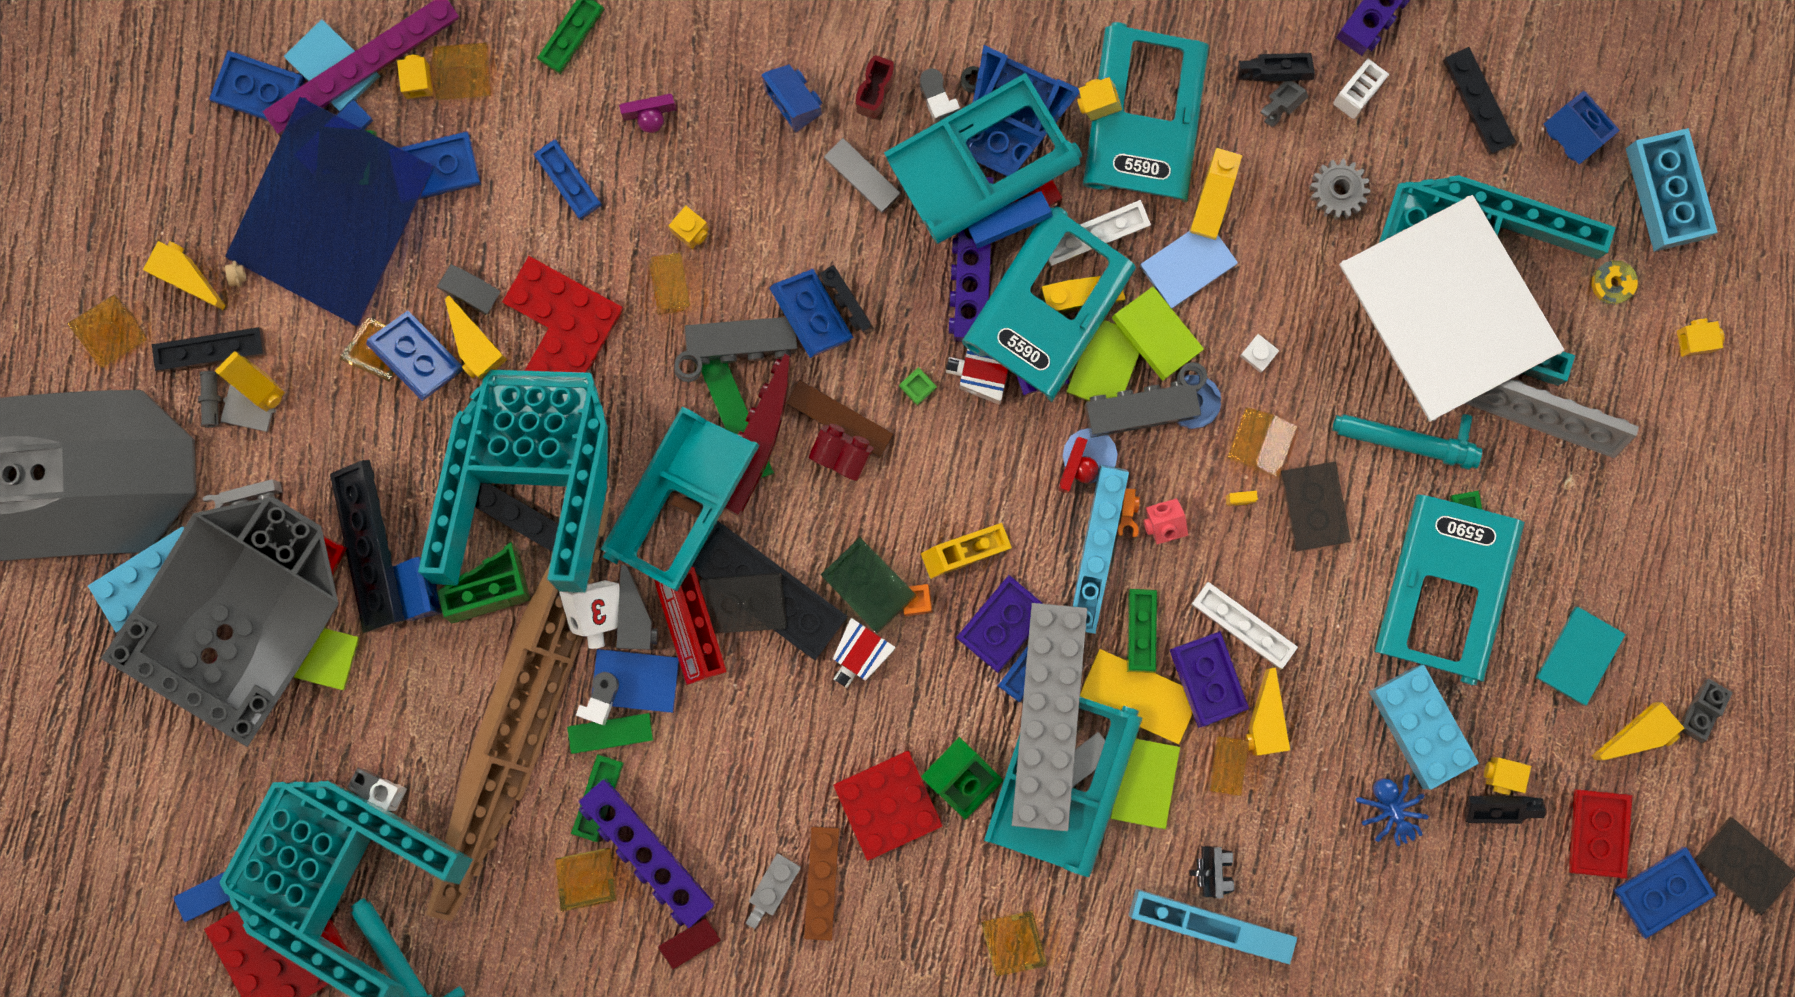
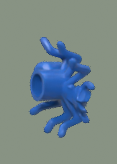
M1405 775L1402 783L1403 789L1400 794L1397 784L1392 780L1381 778L1375 781L1373 785V793L1378 802L1359 797L1356 798V802L1377 807L1382 813L1362 821V825L1366 826L1391 816L1386 827L1377 835L1375 841L1380 842L1390 832L1393 822L1397 824L1394 834L1397 846H1401L1398 836H1400L1401 841L1405 844H1408L1406 835L1409 836L1411 841L1415 840L1416 833L1412 828L1416 829L1419 836L1423 835L1418 825L1404 820L1405 816L1425 820L1429 818L1427 814L1403 811L1407 807L1418 804L1425 797L1424 794H1419L1413 800L1404 803L1403 799L1409 790L1410 775Z

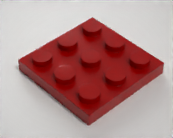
M909 750L833 784L867 861L943 827Z

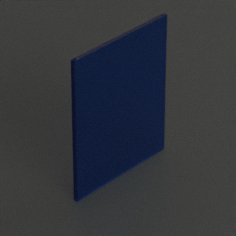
M299 97L225 257L230 261H236L245 268L350 322L352 325L359 326L435 166L308 101L307 98Z

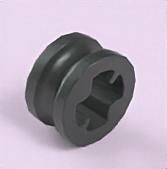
M977 66L966 68L961 76V85L969 93H975L977 81L975 85H969L970 80L966 81V78H970L971 74L978 76L979 67Z

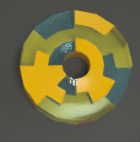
M1612 260L1596 269L1592 276L1591 285L1594 294L1599 300L1607 304L1616 305L1627 301L1634 295L1637 289L1638 278L1636 272L1629 264L1623 261ZM1612 278L1618 281L1617 287L1611 284Z

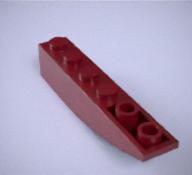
M784 354L782 360L777 359L771 369V373L774 375L769 384L765 382L758 395L761 400L757 408L752 407L745 420L748 422L745 431H739L737 434L760 445L724 510L738 517H741L761 479L778 437L787 399L791 366L790 356Z

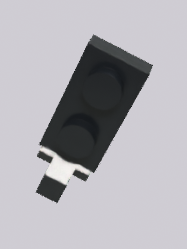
M1311 53L1258 54V58L1239 61L1237 74L1238 80L1302 81L1314 80L1315 70Z
M832 265L820 274L825 286L837 290L838 293L834 297L841 308L848 307L852 316L848 319L857 332L862 330L865 335L874 330L873 325L836 267Z
M1469 796L1464 816L1468 823L1522 824L1524 819L1544 818L1546 808L1543 798L1527 796Z

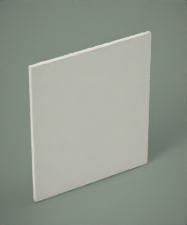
M1473 195L1467 196L1458 203L1347 260H1343L1339 264L1429 421H1435L1447 412L1553 356L1560 355L1564 351V348Z

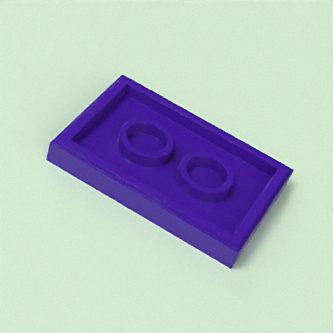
M1008 575L958 634L956 639L994 671L999 673L1029 637L1032 603H1043Z
M1221 631L1169 649L1198 728L1249 710Z

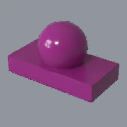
M671 93L619 105L624 121L637 119L639 127L647 133H655L661 129L664 123L662 113L677 110Z

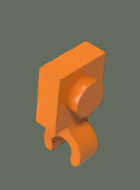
M1125 489L1120 523L1117 528L1118 536L1123 535V528L1125 526L1132 528V538H1136L1139 533L1138 525L1132 519L1133 513H1138L1140 497L1135 496L1136 489Z

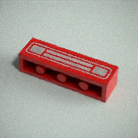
M694 567L690 568L678 592L654 580L686 685L708 680L726 673V667Z

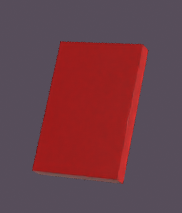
M1574 789L1568 873L1627 879L1633 795Z

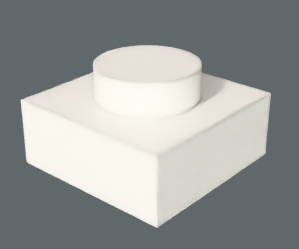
M1257 334L1240 357L1262 373L1279 350L1261 335Z

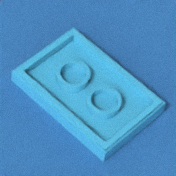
M321 19L284 57L310 81L355 51ZM377 72L331 103L339 111L343 110L352 100L355 101L380 75Z

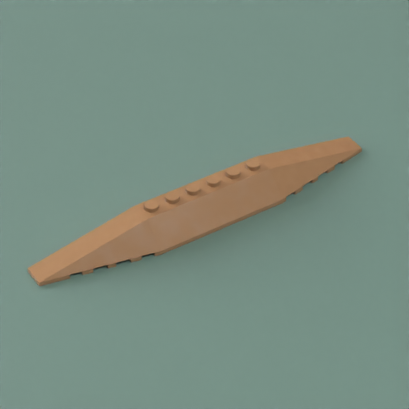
M607 501L604 502L588 584L594 583L595 580L592 579L594 564L598 563L600 550H597L599 539L604 536L610 502ZM550 564L521 618L462 773L445 843L471 857L473 861L460 885L443 881L438 877L435 878L426 913L430 917L452 922L470 890L467 888L473 876L477 877L484 866L481 862L488 850H493L497 841H495V838L502 825H507L512 816L509 813L517 800L521 801L582 642L583 636L574 634L570 630L559 590L547 580Z

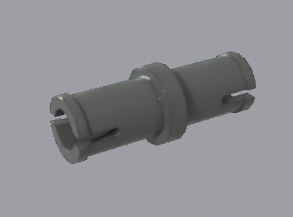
M202 371L199 373L201 395L198 396V403L201 404V427H219L218 403L221 402V397L218 395L217 388L218 374L214 371Z

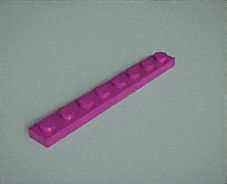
M433 0L262 112L280 136L460 18L448 0Z

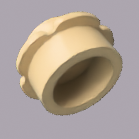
M233 261V264L225 265L229 286L237 285L241 287L242 282L246 281L244 266H238L236 261Z

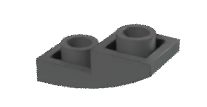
M452 264L449 265L436 287L455 300L465 302L483 315L488 314L501 292L485 281Z
M1709 678L1706 679L1680 722L1684 727L1681 732L1700 743L1706 742L1716 719L1723 715L1733 692Z

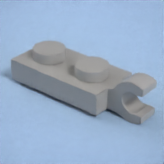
M271 479L221 492L219 495H207L203 497V501H214V509L256 499L275 497V494L283 492L281 483Z
M779 853L776 854L749 900L750 903L755 905V908L745 924L755 929L765 912L773 916L801 866Z

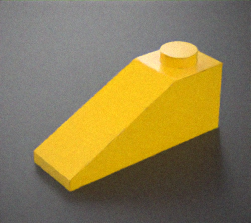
M1219 148L1215 149L1208 167L1190 233L1216 240L1242 155Z
M158 241L143 270L224 310L226 305L192 259L183 254L184 248L169 241L168 245Z
M1101 276L1067 280L1042 286L1040 290L1041 300L1062 315L1077 312L1081 309ZM1123 290L1115 303L1125 301Z
M447 296L445 302L459 356L465 362L462 368L472 379L477 376L483 381L490 370H496L507 359L450 296Z
M236 351L215 370L224 380L266 412L269 409L275 408L281 402V397L286 393L262 369Z
M999 523L938 544L920 554L929 577L932 579L1004 552L1012 547L1003 524Z
M1276 668L1265 670L1248 727L1249 734L1245 735L1248 751L1252 750L1253 755L1256 756L1290 750Z
M1653 702L1591 756L1594 760H1607L1664 745L1670 746L1679 739L1678 733L1684 727L1662 702Z

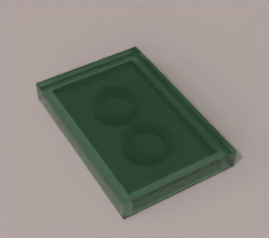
M861 537L820 574L876 634L917 596Z

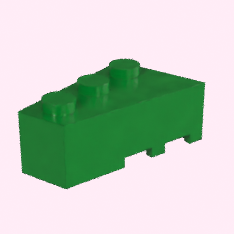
M512 542L504 546L503 550L491 558L488 557L483 560L482 564L470 572H465L459 576L458 585H446L437 591L443 617L451 624L531 601L519 550Z

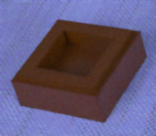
M675 495L671 502L674 507L697 518L702 511L700 505L679 495Z

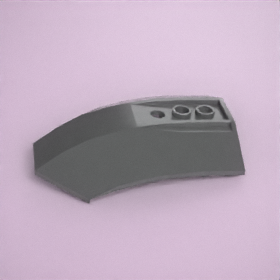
M143 390L80 391L0 398V561L142 552L161 538L197 494L195 439ZM38 465H42L45 468V475L41 480H36L33 475L34 469ZM12 468H15L17 471L16 479L11 482L8 476L9 471Z
M273 496L192 513L191 518L163 565L101 659L248 747L295 676L339 604L322 527ZM228 624L232 627L233 635L229 640L219 639L217 636L219 626ZM207 648L215 649L218 654L217 660L212 664H207L202 659V653Z

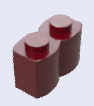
M877 55L873 56L869 61L865 72L866 80L859 86L856 93L857 114L874 120L881 114L885 102L884 95L890 90L894 80L893 61Z
M825 424L820 429L808 458L824 467L833 469L846 478L858 481L874 448L869 445L867 439L861 436L851 437L844 433L845 430L836 424Z

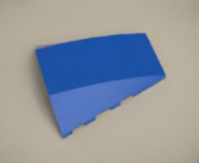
M983 45L973 102L1024 73L1029 77L1055 122L1059 120L1079 95V88L1060 79L1055 80L1009 59L1007 55ZM1025 107L968 139L966 145L977 163L1005 176H1009L1018 171L1047 133L1032 108Z

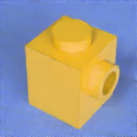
M408 55L404 60H397L400 89L405 98L413 99L433 96L430 65L427 60L420 55Z
M1110 77L1102 80L1094 79L1088 81L1085 86L1079 88L1081 98H1078L1077 101L1082 114L1086 113L1091 121L1122 110L1115 84Z
M686 205L668 225L671 233L691 249L696 245H700L708 236L709 227L707 222Z
M1707 318L1691 321V325L1677 330L1681 357L1713 353L1723 348L1725 337L1722 328H1719L1718 321L1708 323Z
M1491 757V761L1486 763L1484 769V778H1487L1485 784L1494 786L1493 792L1510 795L1511 791L1525 793L1531 766Z

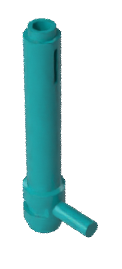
M1345 414L1341 416L1336 415L1332 431L1337 432V435L1442 460L1443 464L1451 466L1458 464L1460 468L1467 470L1478 468L1483 451L1476 444L1468 442L1473 418L1468 414H1463L1461 417L1458 439L1449 438L1448 440Z
M363 898L351 906L353 910L351 914L390 978L406 988L402 997H433L431 994H427L371 901L367 902ZM458 986L443 997H464L466 994L461 986Z

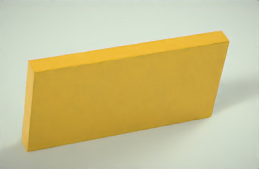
M1098 650L1080 691V697L1121 711L1123 705L1138 710V716L1142 717L1140 728L1180 744L1192 716V710L1183 686L1155 673L1127 672L1126 660L1104 650Z

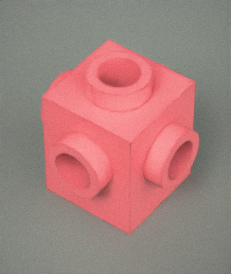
M1178 499L1146 507L1148 519L1143 520L1147 535H1153L1157 545L1188 536L1186 517Z

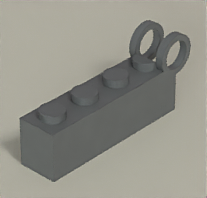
M786 317L685 325L686 351L677 356L674 372L679 380L688 383L699 378L702 366L710 364V360L720 359L721 363L727 364L737 362V358L748 357V361L764 360V356L775 355V359H782L784 354L791 357V354L796 353L797 350L796 333ZM684 360H692L697 365V370L694 373L686 374L680 370L679 364Z
M1196 362L1184 365L1179 371L1176 381L1170 383L1171 387L1160 389V385L1145 387L1144 392L1133 394V390L1117 392V397L1106 398V395L1090 397V402H1086L1084 406L1090 438L1198 419L1201 416L1197 391L1206 383L1207 372L1205 368ZM1184 372H1196L1199 376V384L1189 385L1184 379Z

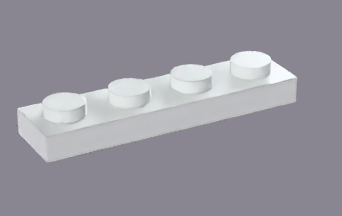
M1139 200L1080 225L1107 244L1149 227L1151 224L1143 204ZM1065 233L1048 259L1049 266L1051 267L1092 250V248L1071 233Z
M1209 582L1204 585L1191 603L1192 606L1280 670L1283 669L1298 648Z

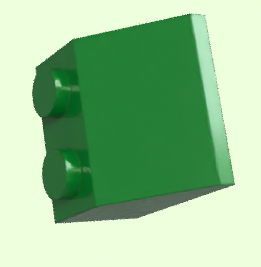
M960 737L921 776L965 820L1004 781Z

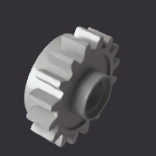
M1342 159L1339 165H1336V162L1331 160L1328 163V168L1322 165L1319 168L1320 174L1315 173L1312 179L1316 183H1311L1309 186V190L1314 191L1310 200H1316L1317 205L1315 209H1322L1324 211L1323 216L1326 217L1331 214L1334 216V220H1337L1340 215H1343L1345 219H1348L1351 216V211L1357 214L1361 210L1360 206H1364L1368 200L1363 196H1368L1371 191L1368 188H1364L1368 184L1369 178H1361L1364 169L1354 170L1355 162L1350 166H1346L1345 159ZM1334 185L1342 186L1345 194H1337L1334 190Z

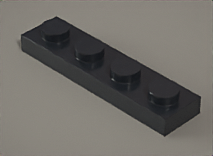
M1470 47L1445 57L1443 62L1489 156L1516 143L1515 138Z
M260 327L151 344L154 368L158 373L221 363L234 351L244 358L266 355L263 331Z
M481 483L475 505L477 509L553 552L558 523L493 485Z

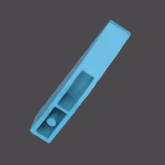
M1101 464L1072 607L1087 608L1085 632L1093 634L1096 633L1129 475L1126 469Z
M1140 889L1135 890L1128 914L1132 919L1286 964L1291 962L1297 937Z

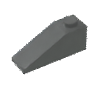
M621 565L616 648L653 650V644H658V628H654V621L630 567Z

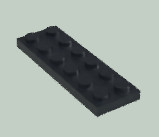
M361 460L330 473L344 545L347 547L346 554L363 633H368L403 622L404 619L397 590V580L394 576L391 562V552L386 538V528L380 510V499L375 486L374 472L370 460Z
M719 521L716 522L692 565L699 576L815 661L848 617Z

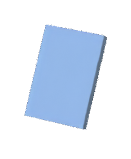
M1189 231L1141 263L1140 267L1155 289L1173 309L1232 269L1238 262L1219 235H1217L1216 240L1190 233Z

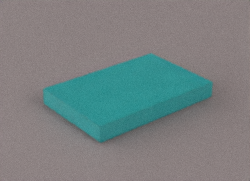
M1578 606L1574 607L1535 678L1577 703L1586 706L1626 634Z

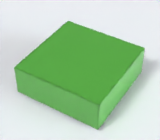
M919 367L899 384L901 390L916 406L937 388Z

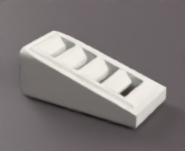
M1367 59L1341 90L1333 104L1345 114L1355 119L1389 76V73ZM1366 71L1367 73H1369L1371 76L1377 79V81H1373L1371 78L1365 75L1364 72ZM1358 80H1360L1362 83H1364L1371 89L1369 90L1368 88H1366L1364 85L1358 82ZM1351 88L1354 89L1356 92H1358L1360 95H1362L1363 98L1360 97V96H1359L1358 94H1356L1355 92H1353V91L1351 90Z

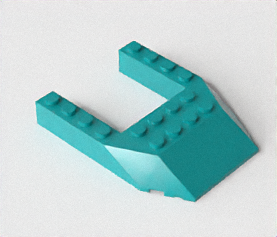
M1457 175L1436 180L1427 179L1421 182L1399 183L1379 243L1471 195L1476 199L1497 236L1501 227L1595 259H1599L1608 253L1616 227ZM1563 351L1560 355H1555L1521 374L1559 386L1568 381L1576 355Z
M490 370L484 377L481 386L476 388L470 396L472 399L463 412L459 411L453 420L418 573L432 584L458 585L480 483L566 487L547 580L560 592L586 593L607 492L608 425L593 375L581 372Z
M273 782L219 882L223 891L229 895L234 911H237L241 916L246 933L350 997H402L406 989L404 986L321 937L326 924L371 839L439 879L459 885L473 859L392 812L386 811L332 782Z

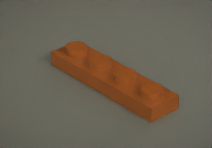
M811 827L804 939L832 941L839 828Z

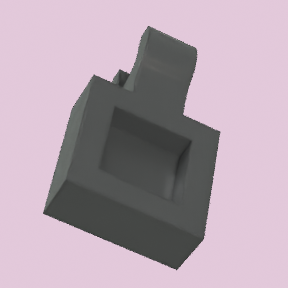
M1293 81L1282 83L1269 95L1271 103L1261 110V114L1267 117L1264 122L1270 127L1277 125L1283 112L1290 115L1309 97L1307 91Z

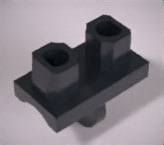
M1201 846L1202 858L1196 859L1197 869H1190L1189 876H1197V887H1203V897L1217 899L1223 898V894L1234 892L1233 878L1223 877L1222 866H1232L1233 852L1223 850L1222 847Z

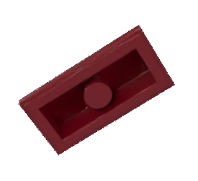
M705 917L690 928L683 930L660 944L658 949L671 968L675 969L720 942L721 939L709 918Z

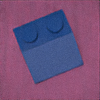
M789 64L766 71L761 75L766 93L795 133L822 115L820 107L822 101L814 90L809 92L804 84L807 81L799 69L794 71Z
M1585 90L1543 124L1547 128L1548 135L1553 140L1558 141L1565 148L1566 155L1578 164H1581L1620 131Z
M415 557L393 566L400 604L403 609L402 614L404 620L407 621L443 614L436 584L430 583L418 573L421 557Z

